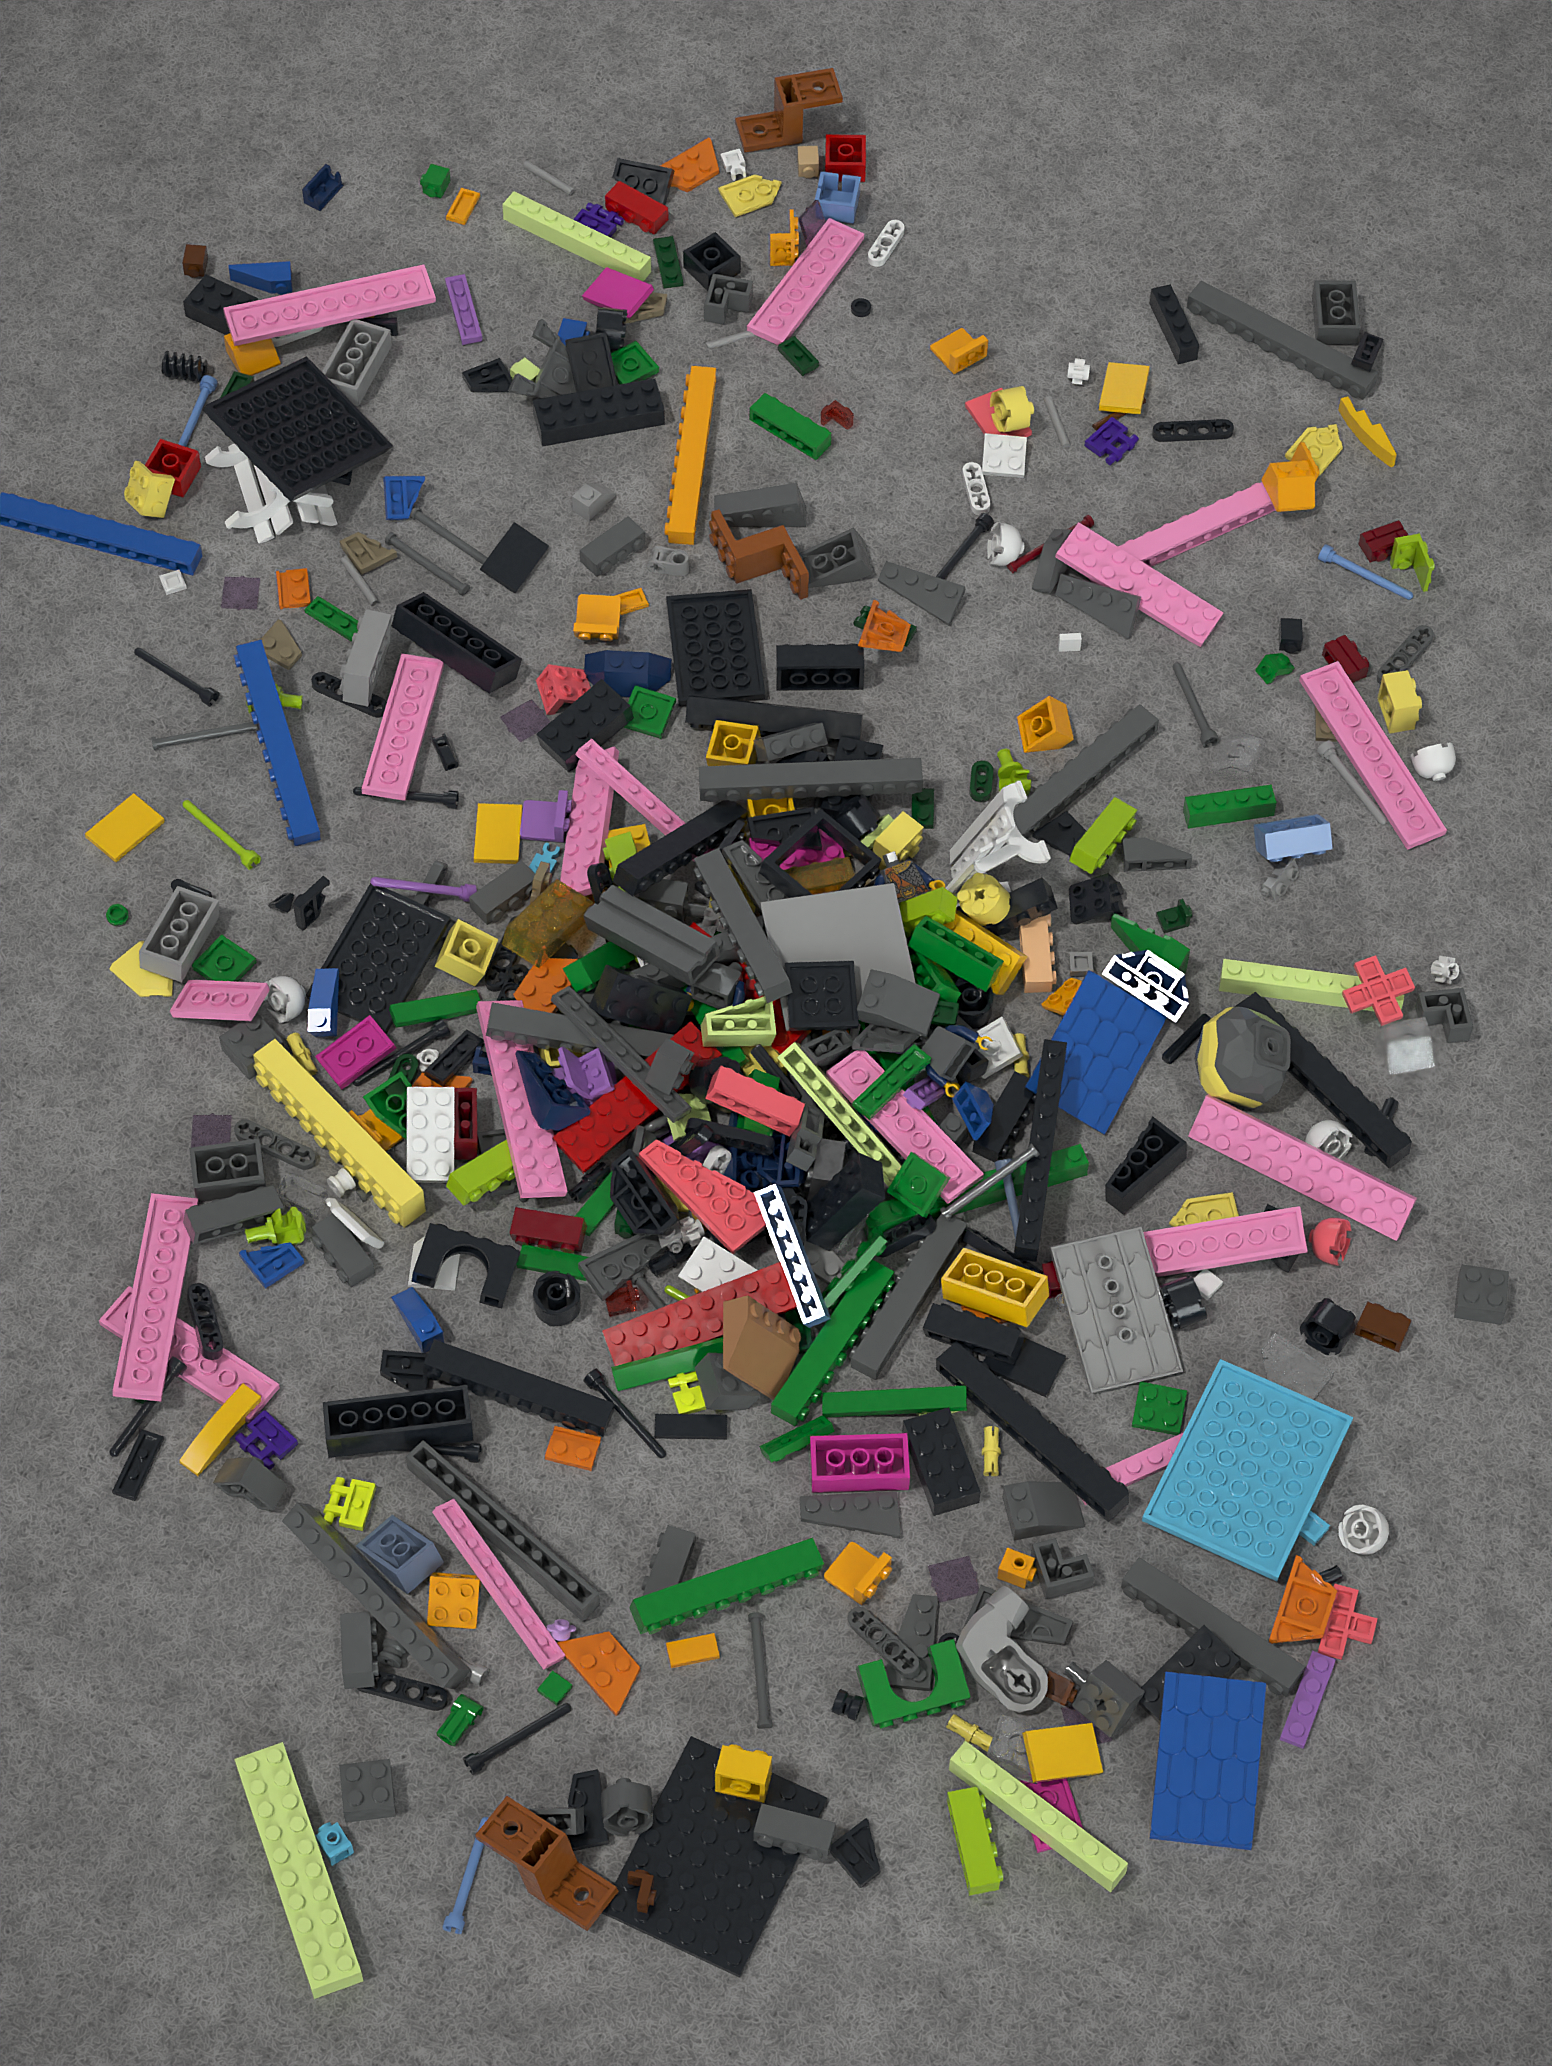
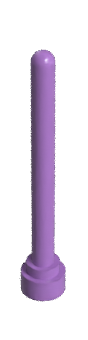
M373 877L370 881L373 886L459 896L464 902H469V897L477 892L476 885L473 884L452 887Z

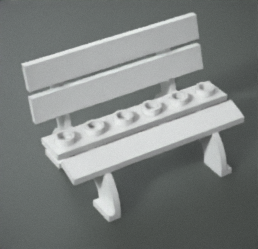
M235 444L228 446V452L221 451V447L217 446L205 456L206 463L215 467L234 466L249 512L244 513L237 510L225 521L226 527L228 529L232 527H253L258 543H263L275 538L269 520L271 518L275 533L280 535L293 524L287 505L290 502L289 499L254 465L266 501L265 505L251 460ZM325 485L293 501L297 504L303 522L317 524L320 521L322 525H337L332 508L333 498L328 495Z
M1016 781L1003 787L950 849V865L954 864L951 868L953 880L945 889L956 897L964 883L973 877L975 873L987 874V871L1017 855L1032 863H1047L1051 859L1044 840L1038 843L1028 841L1021 835L1014 822L1013 811L1015 805L1024 803L1027 799L1021 781ZM999 882L1008 892H1011L1008 882ZM958 899L956 908L960 907Z

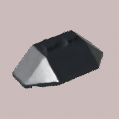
M628 1149L612 1163L610 1198L635 1234L662 1235L679 1221L676 1204L656 1175L631 1149Z

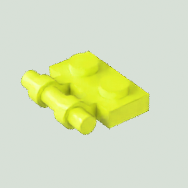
M696 1371L687 1374H676V1377L668 1379L670 1388L679 1386L681 1390L672 1393L678 1414H691L706 1410L700 1385L692 1388L687 1386V1383L698 1381Z
M336 1477L335 1483L331 1485L329 1491L331 1495L329 1503L325 1505L323 1511L325 1514L324 1519L332 1525L334 1517L338 1516L340 1517L339 1526L363 1531L376 1490V1484L352 1479L350 1487L344 1486L345 1479ZM340 1497H346L343 1507L338 1506Z

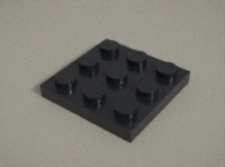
M854 961L785 963L784 970L789 978L792 993L786 995L789 1031L858 1029Z

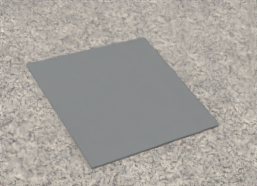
M894 883L760 902L767 939L783 969L785 963L854 961L857 1008L871 969L891 973L915 983ZM783 996L780 998L786 1031H789L787 998Z

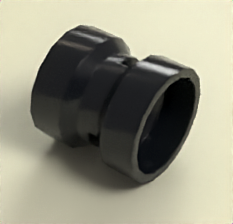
M840 1689L835 1698L832 1712L838 1715L845 1714L849 1719L856 1721L864 1698L858 1695L851 1696L848 1691Z

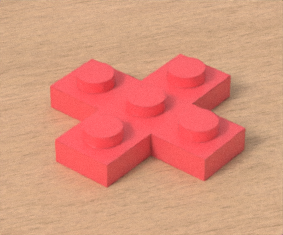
M1376 955L1356 962L1354 968L1362 984L1342 992L1350 1013L1352 1014L1372 1006L1381 1026L1402 1019L1403 1013L1395 997L1415 990L1407 969L1403 968L1385 975Z
M1334 1584L1337 1593L1323 1638L1320 1640L1318 1653L1342 1660L1347 1638L1368 1644L1372 1643L1378 1618L1354 1612L1359 1590Z

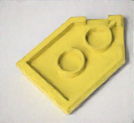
M754 174L718 187V190L734 217H738L771 205L782 182L762 179V176Z
M1328 425L1325 428L1308 427L1285 453V457L1291 461L1299 443L1305 442L1315 464L1319 468L1320 476L1343 449L1337 425Z
M139 941L113 962L109 968L110 971L140 997H149L151 995L172 996L173 979L140 968L139 950L144 941Z
M1233 1192L1187 1199L1182 1208L1169 1222V1225L1177 1227L1239 1216Z

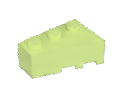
M764 997L755 1000L749 999L745 1003L736 1006L731 1005L707 1013L701 1024L703 1047L757 1046L759 1044L771 1046L776 1036L773 1001L767 1003Z

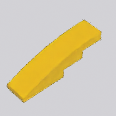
M1348 396L1341 398L1338 411L1348 427L1376 457L1389 467H1394L1397 454L1381 424L1372 425L1365 410L1356 412Z
M242 1384L204 1426L183 1454L179 1463L199 1476L230 1443V1438L246 1423L245 1417L261 1402V1396L245 1384Z

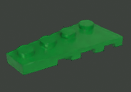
M876 1226L870 1231L873 1234L871 1239L866 1242L862 1241L858 1246L856 1258L854 1260H847L840 1271L841 1277H834L822 1292L827 1309L831 1310L836 1306L840 1294L843 1291L847 1292L855 1283L854 1279L859 1273L863 1274L871 1265V1259L875 1255L879 1256L885 1250L887 1240L883 1232Z

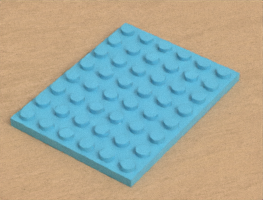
M1220 1359L1146 1508L1142 1521L1277 1581L1348 1432L1353 1417Z

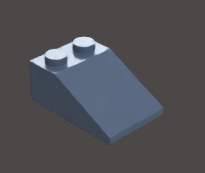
M391 1515L356 1545L396 1587L406 1594H409L444 1563L433 1542L394 1515Z

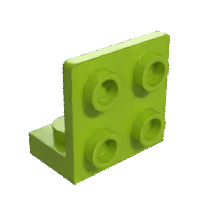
M1420 533L1395 538L1390 559L1392 569H1407L1413 565L1423 592H1426L1431 583L1432 571L1435 568L1433 559L1429 558L1427 543L1422 540Z

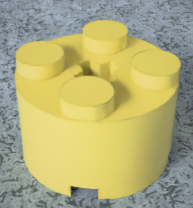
M1024 386L999 390L991 394L990 407L994 406L995 411L991 416L999 432H1010L1030 426L1031 414L1034 413V406L1032 402L1028 401Z
M975 873L957 893L961 909L981 926L991 923L993 925L997 924L1009 912L1010 894L991 875Z

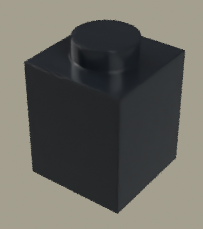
M1281 618L1279 624V651L1287 653L1301 651L1303 641L1302 619Z

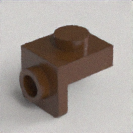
M1049 1670L1047 1674V1693L1045 1696L1063 1706H1067L1069 1702L1073 1704L1079 1691L1076 1689L1077 1684Z
M645 1870L628 1871V1884L640 1886L637 1911L647 1913L649 1905H654L657 1890H653L654 1876Z

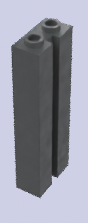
M611 885L607 891L601 894L599 904L594 903L583 915L588 930L690 986H693L720 956L715 940L642 900L631 896L614 885Z

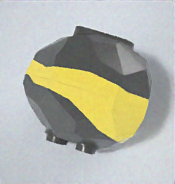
M1229 1007L1221 1010L1203 1025L1195 1053V1065L1204 1090L1212 1097L1248 1108H1256L1264 1104L1281 1090L1286 1072L1290 1066L1291 1039L1289 1032L1268 1016L1248 1008Z

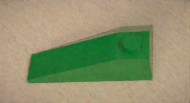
M1114 914L1112 916L1111 929L1130 952L1149 950L1182 973H1186L1190 954L1188 947L1168 935L1164 937L1156 935L1155 930L1151 928L1147 930L1141 929L1136 922L1120 915Z

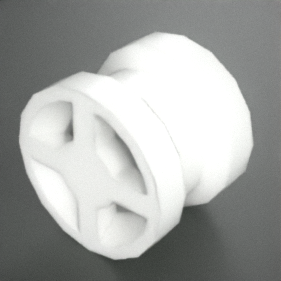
M341 1168L336 1176L327 1178L329 1187L339 1198L345 1194L346 1190H352L356 1187L353 1178L344 1168Z

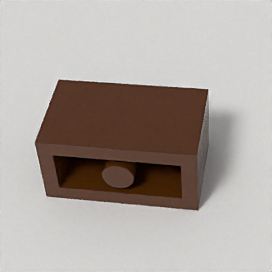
M1367 1301L1354 1334L1399 1352L1412 1320L1402 1313H1394L1385 1309L1380 1304H1372Z

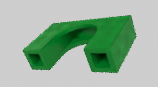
M954 1639L934 1644L927 1648L935 1676V1684L930 1696L921 1701H906L893 1692L882 1659L857 1666L856 1672L872 1727L879 1725V1728L883 1729L893 1726L894 1720L903 1718V1722H909L918 1719L917 1714L927 1712V1715L930 1716L942 1712L941 1707L950 1705L951 1709L966 1705L965 1701L971 1696Z

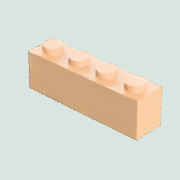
M1051 914L1038 917L1027 925L1019 926L1020 949L1023 954L1028 956L1022 965L1024 993L1052 992V984H1056V971H1052L1051 966L1055 964L1054 951L1050 952V946H1053V934L1048 932V927H1051Z

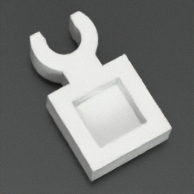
M740 148L722 153V163L726 172L731 173L732 180H736L735 175L742 174L743 178H746V165Z

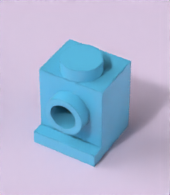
M330 1822L325 1823L318 1829V1834L315 1835L316 1841L331 1866L354 1853L351 1842L344 1834L338 1822L333 1825ZM334 1836L337 1837L336 1841H334V1842L328 1841L329 1839L333 1838Z

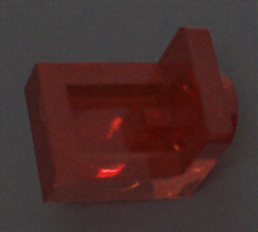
M836 400L822 409L821 424L823 426L831 419L847 430L853 426L854 413Z
M631 1280L626 1281V1287L617 1289L605 1299L609 1317L637 1311L636 1302L640 1301L638 1288H633Z

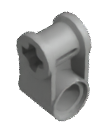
M663 546L653 547L651 552L652 558L647 564V569L650 572L677 577L688 574L689 557L687 552Z

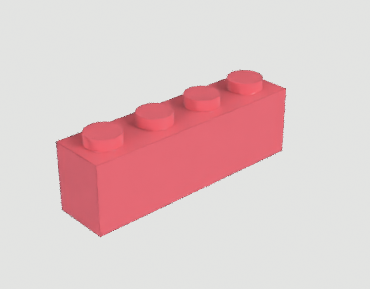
M720 1066L713 1075L705 1098L789 1137L798 1127L805 1106L804 1103L794 1097L782 1094L772 1087H767L756 1082L753 1078L745 1077L736 1073L733 1069Z

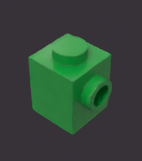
M430 164L426 174L423 173L420 180L423 193L432 198H442L451 181L450 169Z

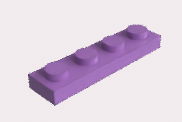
M465 274L445 278L462 345L481 342L482 334Z
M926 1077L909 1087L903 1096L907 1098L906 1102L912 1108L922 1110L946 1094V1088L944 1086L940 1087L930 1077Z
M1312 1651L1282 1731L1281 1741L1302 1749L1304 1748L1336 1659Z

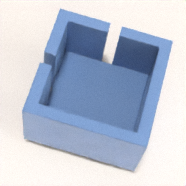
M821 172L814 200V218L823 220L831 218L838 222L854 224L860 197L861 177L843 175L842 191H838L839 174Z

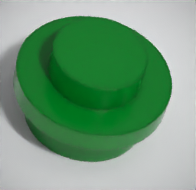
M113 904L108 908L106 918L111 925L119 926L127 922L129 913L123 905Z

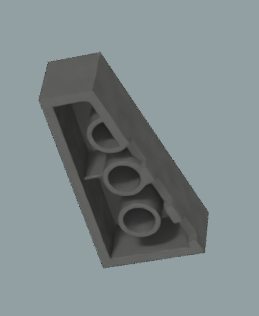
M797 483L714 496V511L720 509L729 528L778 527L784 525V527H806V505Z

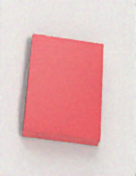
M1002 388L965 402L966 409L984 435L985 433L1020 437L1032 435V430L1029 427L1010 432H999L995 427L991 416L995 411L994 406L990 407V398L993 392L1003 390Z

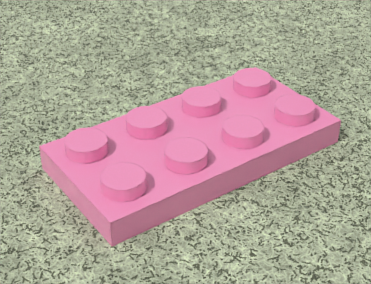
M188 980L170 1009V1013L174 1018L252 1021L270 989L267 983Z

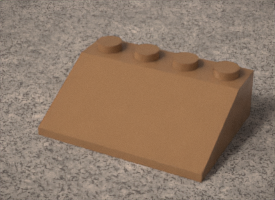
M748 1295L723 1302V1369L774 1400L787 1381L799 1353V1341L801 1339L799 1329Z

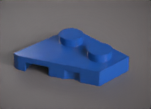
M385 476L383 478L386 520L409 518L420 488L425 481V476Z
M290 1242L274 1247H260L261 1250L246 1252V1250H241L239 1252L240 1258L265 1289L304 1264V1259Z

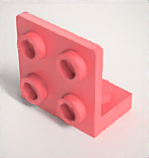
M548 664L536 679L546 715L556 714L564 702L574 703L591 688L583 669Z

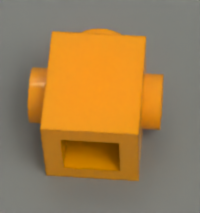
M1007 1548L998 1568L997 1579L1025 1589L1027 1582L1033 1581L1037 1568L1034 1567L1035 1558Z

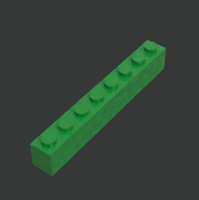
M871 1259L870 1267L866 1272L858 1275L854 1285L847 1291L830 1316L831 1319L826 1322L772 1401L771 1414L795 1427L799 1421H805L810 1412L808 1408L811 1403L816 1404L820 1399L823 1385L830 1384L835 1374L833 1371L836 1366L841 1367L847 1357L846 1351L848 1348L853 1349L859 1340L858 1334L861 1329L865 1330L871 1322L870 1316L873 1311L876 1312L878 1308H881L884 1295L889 1290L892 1291L894 1289L893 1270Z
M812 1537L635 1598L629 1609L639 1633L648 1632L649 1634H654L662 1630L663 1626L669 1624L671 1626L680 1625L686 1618L692 1616L695 1619L706 1615L709 1610L715 1608L717 1611L729 1607L732 1602H746L755 1594H769L778 1586H792L797 1583V1580L804 1577L806 1580L812 1579L820 1574L819 1572L824 1562Z

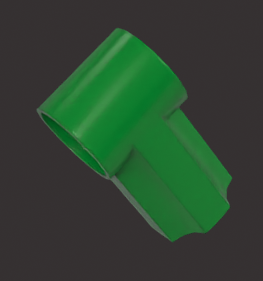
M464 1694L459 1695L451 1707L450 1715L437 1731V1736L445 1743L455 1747L468 1727L475 1724L473 1721L476 1717L482 1715L484 1707Z

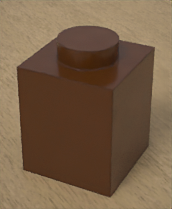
M186 244L182 262L184 275L192 278L204 277L208 262L207 246Z

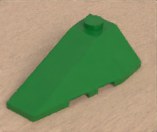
M400 1071L364 1095L363 1099L378 1119L406 1139L407 1087L412 1086L403 1072Z

